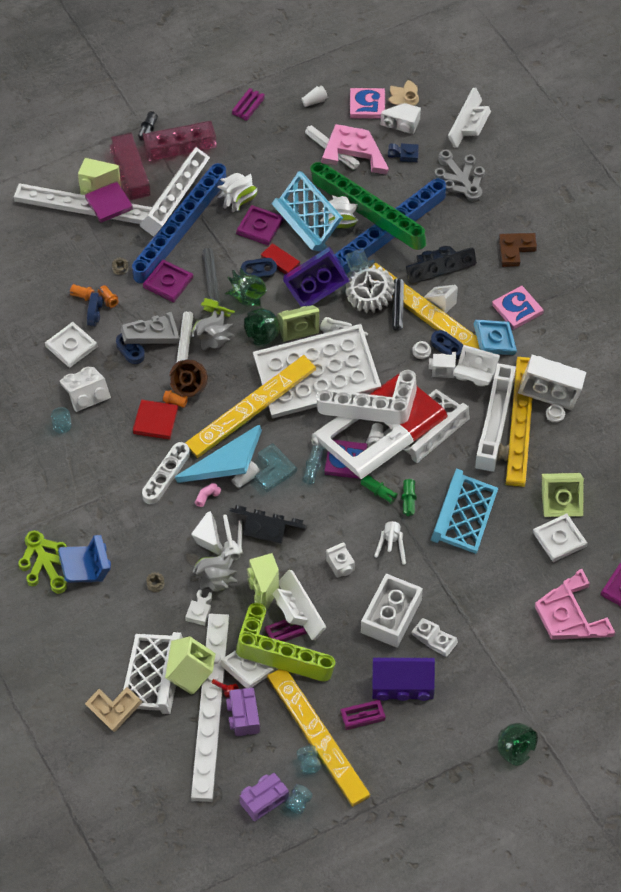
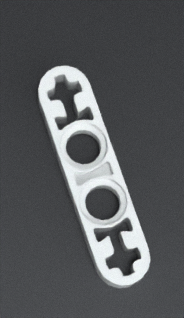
M176 443L142 490L145 503H157L190 456L189 447L186 443ZM168 463H174L176 464V467L174 469H168L166 468V465ZM164 477L166 481L164 483H157L156 479ZM154 491L155 496L151 495L149 497L148 494H152V492Z

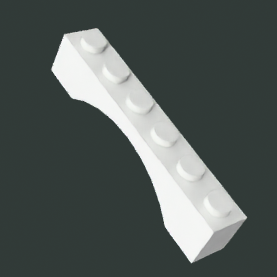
M497 363L487 416L476 456L475 468L493 472L495 470L516 366Z

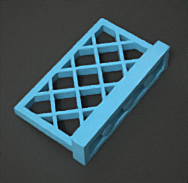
M298 171L279 199L275 198L272 202V205L310 249L315 251L325 250L327 247L325 242L343 219L301 171ZM300 179L303 180V189H298ZM312 190L313 200L308 201V191ZM298 192H303L302 202H298ZM290 193H293V203L287 200ZM318 202L324 204V212H318ZM309 203H313L314 213H308ZM303 204L304 214H299L298 205ZM329 214L335 216L332 224H329ZM318 215H324V225H319ZM308 216H314V226L308 224ZM324 227V235L320 238L319 228Z
M456 468L430 541L438 543L440 540L476 554L498 488L462 475L464 471ZM463 482L471 484L473 490L466 492L462 486ZM487 490L492 492V495L484 499L480 491ZM476 493L480 501L472 503L469 495ZM465 498L468 505L461 508L457 500ZM483 504L486 512L479 515L475 507ZM471 509L475 516L467 519L463 511ZM459 513L463 521L455 524L452 515ZM477 520L481 528L473 530L470 522ZM466 525L469 533L462 535L458 527ZM454 529L458 537L450 538L445 535L447 531ZM472 536L476 542L475 546L467 544L464 538Z

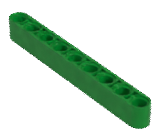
M315 162L311 165L310 169L314 185L331 196H344L348 198L350 204H358L355 210L357 213L412 249L420 250L426 246L425 229L423 226L328 165L321 162Z

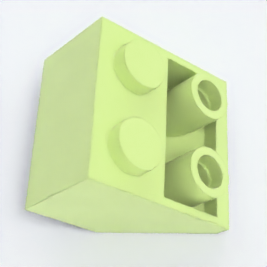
M272 553L250 559V568H247L249 576L247 580L250 590L254 589L255 603L262 604L266 611L274 599L273 592L277 588L279 589V569Z
M190 636L173 640L170 645L165 678L186 692L194 694L213 672L216 653Z

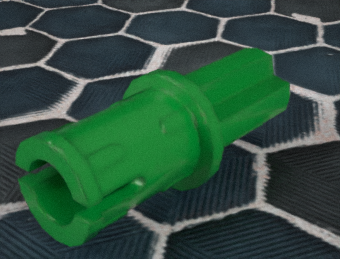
M369 475L361 480V485L374 492L375 496H380L390 504L394 502L393 498L396 499L398 493L384 486L383 482L380 483Z
M413 479L404 480L403 495L401 496L403 500V513L408 517L415 514V501L417 500L415 494L416 482Z

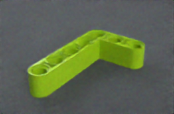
M252 603L248 607L236 646V654L239 657L319 681L331 679L335 667V659L332 656L260 635L266 608L260 603Z

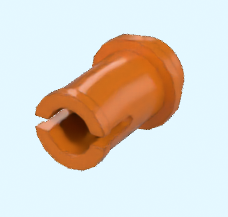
M75 284L70 289L71 296L84 298L85 301L90 300L91 292L95 293L91 287L85 288Z
M106 285L101 286L100 288L103 293L100 289H98V293L103 297L105 305L110 308L117 306L119 302L118 296L113 294Z
M166 390L163 401L185 408L188 397L173 393L172 390Z

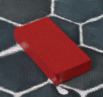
M273 243L261 253V258L273 259L277 264V269L284 274L300 266L299 260Z

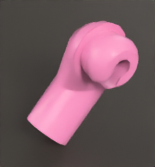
M211 483L201 489L195 504L198 507H203L208 496L211 494L214 497L218 496L221 488L217 484Z

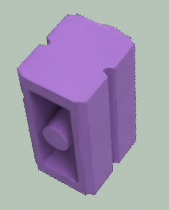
M254 688L231 690L229 692L230 698L226 699L227 710L232 711V717H229L230 730H235V736L258 734L260 732V724Z
M275 773L270 776L264 775L259 779L258 784L253 787L248 786L241 792L240 804L253 821H256L289 799V791Z

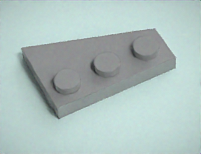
M168 312L162 317H158V315L153 316L151 320L147 321L139 320L122 325L121 328L125 344H178L180 339L172 312Z

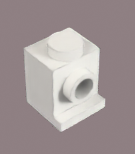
M452 352V355L433 354V358H429V369H432V377L454 378L452 373L455 369L456 352Z
M344 542L326 550V561L337 578L347 576L355 570V562L346 549Z

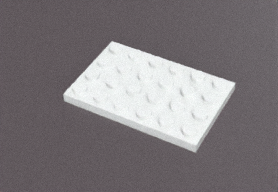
M361 324L253 352L262 385L303 355L316 367V371L268 406L272 419L317 407L316 394L323 389L368 394L381 388Z

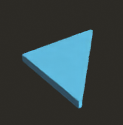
M260 425L255 426L176 475L177 483L246 474L262 432Z

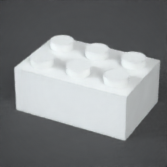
M531 355L522 376L518 393L550 404H559L563 408L572 411L582 390L586 372L541 356Z
M385 574L361 620V633L398 648L422 601L423 588Z

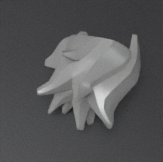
M214 311L211 317L199 320L193 326L192 337L201 340L203 351L209 347L220 348L224 346L225 342L230 341L229 337L235 336L228 332L233 324H224V311H221L218 318L216 311Z
M223 551L218 557L201 558L195 564L193 573L202 577L200 583L201 590L210 588L212 591L218 592L229 588L228 584L238 583L236 579L231 577L237 571L229 570L234 561L231 555H228L224 560L225 551Z

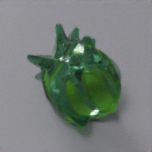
M240 268V275H237L235 270H232L233 278L227 277L232 284V288L225 295L234 296L242 305L260 306V298L267 292L263 280L255 275L246 274L242 268Z

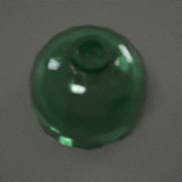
M268 309L252 310L244 318L245 332L248 338L252 337L255 340L253 343L257 346H266L279 335V320Z
M512 723L500 731L497 741L498 751L508 763L514 766L522 765L530 758V756H527L530 751H535L538 734L530 726L522 723Z

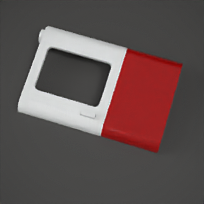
M399 374L369 395L393 397ZM417 386L408 421L403 424L384 422L392 431L358 456L352 457L334 442L332 438L359 419L337 416L313 433L311 442L317 449L323 450L326 448L362 479L445 420L448 415L439 403Z

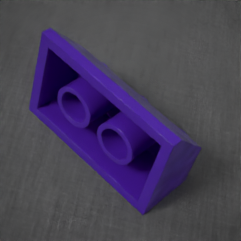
M330 246L283 277L284 283L301 307L315 304L350 281Z
M373 658L372 699L381 701L388 699H398L401 701L408 699H419L421 701L434 699L435 658Z

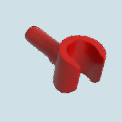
M215 679L212 680V684L221 688L226 697H230L229 692L231 690L239 689L237 684L226 685Z

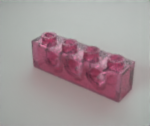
M211 120L143 134V143L148 161L191 153L195 147L200 150L217 147L216 134Z

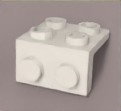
M464 345L459 363L453 370L452 375L461 381H473L478 386L489 385L495 376L500 355Z
M85 367L80 372L68 374L60 380V384L69 393L76 412L111 398L105 378L94 367Z

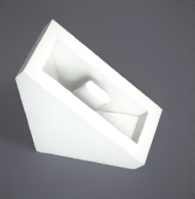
M456 285L434 287L424 298L444 313H447L457 302L458 287Z
M207 512L191 535L197 545L219 555L222 551L216 521L212 513Z

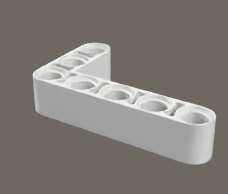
M411 370L402 371L398 376L393 397L327 389L320 390L316 394L318 412L330 416L403 424L409 419L417 390L416 375Z

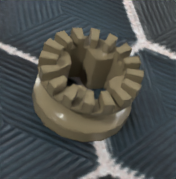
M121 257L119 259L116 258V260L114 259L112 270L115 274L124 275L128 272L129 267L126 259H121ZM117 265H118V266L123 265V266H124V269H123V268H117Z
M500 443L497 460L503 459L507 462L508 444L503 446Z
M152 572L147 576V588L150 591L159 592L164 588L165 583L162 574ZM155 580H159V583L155 586L152 584Z

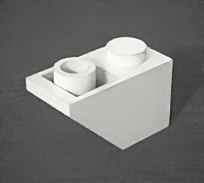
M404 103L383 110L381 112V125L414 134L420 121L421 108Z

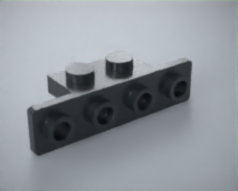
M441 246L438 250L424 251L416 256L418 263L406 266L407 279L411 284L477 264L475 249L471 247L456 252L450 246Z
M239 505L229 509L230 512L247 515L243 535L282 543L286 524L307 529V525L303 524L304 520L292 518V521L284 520L285 516L274 513L273 517L265 516V511L254 509V513L246 511L247 507Z

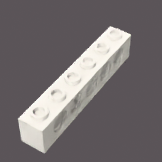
M197 147L194 148L142 221L140 227L152 236L157 234L210 157Z

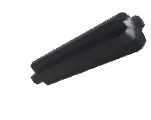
M401 278L394 279L395 285L393 287L392 327L393 330H402L404 281Z

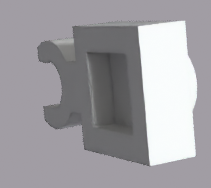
M199 589L197 601L192 600L186 614V621L205 626L211 610V605L208 604L212 601V593L209 592L206 598H202V590Z

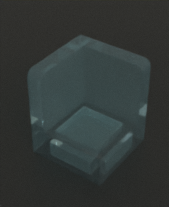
M363 248L345 255L351 272L375 263L374 259L368 261Z

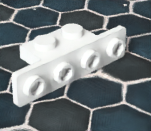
M472 88L448 134L454 148H458L463 136H479L491 112L489 106L479 107L482 98L477 88Z
M288 570L279 580L281 589L277 588L273 592L276 604L282 609L285 619L290 624L303 626L311 640H316L326 629V625L294 572Z

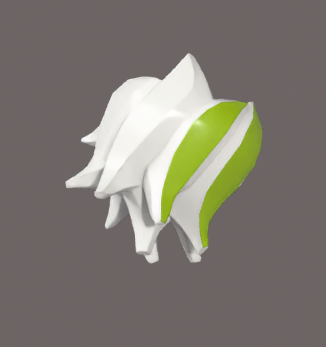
M235 173L227 178L220 179L224 184L218 186V188L223 191L217 198L225 197L224 209L232 203V212H235L236 208L239 211L241 205L253 200L257 195V188L252 185L251 174L244 177L240 173Z
M332 195L333 200L329 201V203L343 217L336 228L353 227L358 221L353 215L358 204H350L347 197H335ZM329 214V224H332L335 216ZM324 216L320 220L321 224L324 223Z

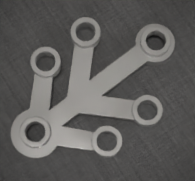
M446 149L442 150L439 153L438 161L443 166H449L454 174L445 173L443 168H437L434 177L446 180L447 192L453 191L465 194L469 201L479 200L482 196V189L479 185L481 178L484 177L485 169L480 166L474 169L475 178L471 184L468 178L472 166L475 165V157L473 155L465 157V167L462 172L453 161L452 153ZM454 182L462 183L463 186L454 185Z

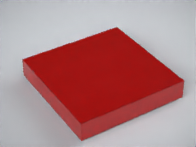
M141 399L133 427V434L170 440L178 412V405Z

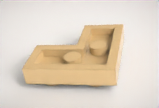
M126 687L114 701L102 690L98 689L85 704L115 732L143 701Z

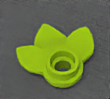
M204 298V302H201V306L204 307L203 310L213 313L216 311L220 315L221 311H224V317H230L231 314L228 313H235L233 310L218 306L219 302L212 299Z

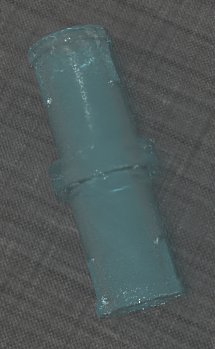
M318 445L312 446L310 458L306 461V471L302 480L307 483L310 477L308 484L315 483L317 471L321 468L320 461L324 448L320 446L317 453Z

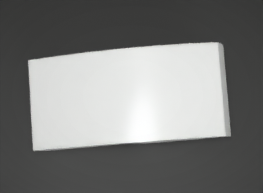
M424 618L420 620L411 632L423 644L445 657L450 654L458 643L456 637L441 631L439 625Z

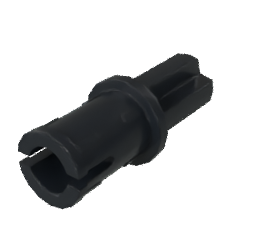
M153 111L148 112L145 121L141 123V130L138 134L140 141H147L150 133L154 130V124L158 119V115L155 114L153 118L155 113Z

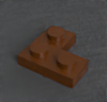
M535 233L499 234L502 267L520 266L519 252H535L537 250Z

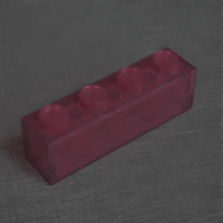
M132 133L111 137L112 144L109 145L111 155H115L113 158L114 164L119 165L120 181L124 182L122 184L124 193H128L130 200L151 196L150 184Z

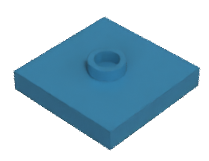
M474 321L473 325L480 350L493 354H516L517 349L509 322Z

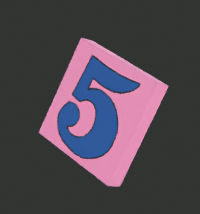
M350 88V118L381 119V112L385 110V89Z
M523 286L492 301V306L506 322L510 323V327L513 330L542 315L544 311Z

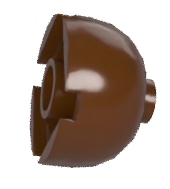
M186 359L178 361L173 365L169 374L171 376V388L175 393L184 397L199 395L205 389L208 382L206 369L195 360Z

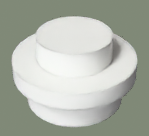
M417 342L413 347V355L418 359H426L431 354V347L427 342Z
M553 404L546 410V417L552 422H560L565 417V411L561 405Z

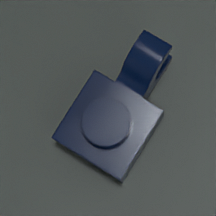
M401 143V147L396 144H389L388 157H400V161L418 162V144Z

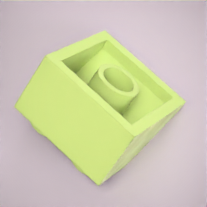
M88 158L84 159L78 172L81 195L114 182H118L121 187L119 165Z
M311 305L277 313V325L283 341L318 334L319 309Z
M581 473L542 474L544 517H560L568 514V516H583L584 478Z

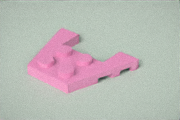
M335 125L321 163L336 166L339 153L370 159L371 172L387 175L389 168L369 130Z
M582 569L578 570L570 579H566L557 589H553L535 603V608L551 640L602 638L615 635V631L608 618L588 624L572 594L589 587L590 583Z

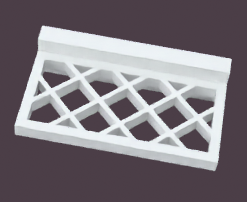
M435 389L429 396L432 399L436 397L441 399L442 403L439 404L444 409L453 407L455 410L447 412L448 417L418 438L411 447L407 446L403 450L411 455L413 461L416 463L420 462L470 419L469 406L464 403L460 405ZM391 428L387 429V430L384 432V436H386L388 433H390V432L392 431V429H391Z
M173 632L172 636L135 635L124 689L128 687L143 701L137 709L161 710L162 714L171 713L176 685L166 679L165 675L171 641L183 638L181 633ZM140 641L150 642V645L145 649L141 650L139 648ZM162 642H169L168 647L163 651H160L157 647ZM155 648L159 654L149 660L145 654ZM143 656L147 662L137 668L135 662ZM163 658L165 664L157 669L153 663ZM151 666L155 672L145 678L141 672ZM139 674L143 680L133 686L131 680ZM159 675L161 682L153 687L149 681ZM147 684L151 690L141 696L137 690ZM155 693L157 696L156 704L147 703L146 699Z

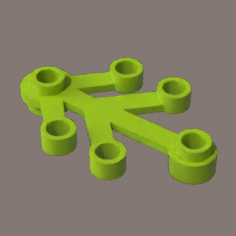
M30 531L25 537L27 549L23 558L19 560L20 570L28 571L31 568L30 559L34 551H36L38 557L31 573L26 577L28 585L36 586L39 583L38 575L42 566H44L51 579L52 591L57 594L63 593L67 588V583L64 577L58 576L52 563L61 565L58 548L67 547L64 542L57 543L44 539L43 534L39 531ZM43 547L54 549L57 555L45 552Z

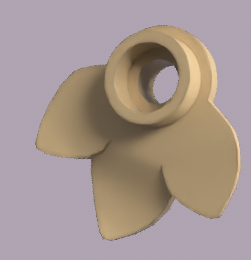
M409 80L405 83L404 88L390 86V94L392 96L388 100L394 105L405 103L415 106L419 102L418 88Z

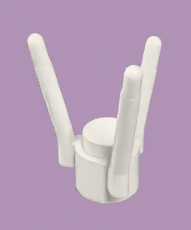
M325 317L321 323L320 330L328 333L339 330V328L351 327L352 324Z
M223 515L228 541L224 543V547L220 543L221 551H225V559L228 555H231L233 560H237L240 558V554H243L242 520L238 522V540L236 543L231 537L227 515Z
M390 521L385 524L384 531H381V538L374 555L375 558L378 557L385 539L388 541V552H391L392 543L398 539L402 564H406L403 533L400 532L401 526L399 523Z

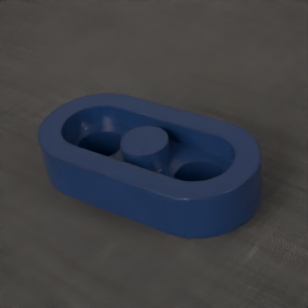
M271 258L248 260L241 265L240 272L242 277L245 275L247 278L256 279L246 275L249 274L246 270L252 269L253 272L250 275L267 278L276 273L277 264ZM269 266L271 270L266 271L264 267Z
M91 292L87 312L88 326H96V323L100 322V312L98 310L102 308L103 297H100L99 293Z
M443 330L435 331L431 336V344L435 349L446 355H452V352L455 351L456 360L460 359L464 346L460 341Z
M122 333L116 337V346L126 360L131 364L143 362L145 359L143 347L140 344L123 345L125 343Z

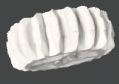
M374 264L372 268L366 265L364 270L359 267L358 273L353 271V277H348L350 281L346 283L345 291L346 296H348L347 299L354 308L357 307L359 311L364 309L366 313L369 309L374 313L376 308L382 310V305L388 306V301L393 299V287L395 285L388 271H383L381 266L376 269Z

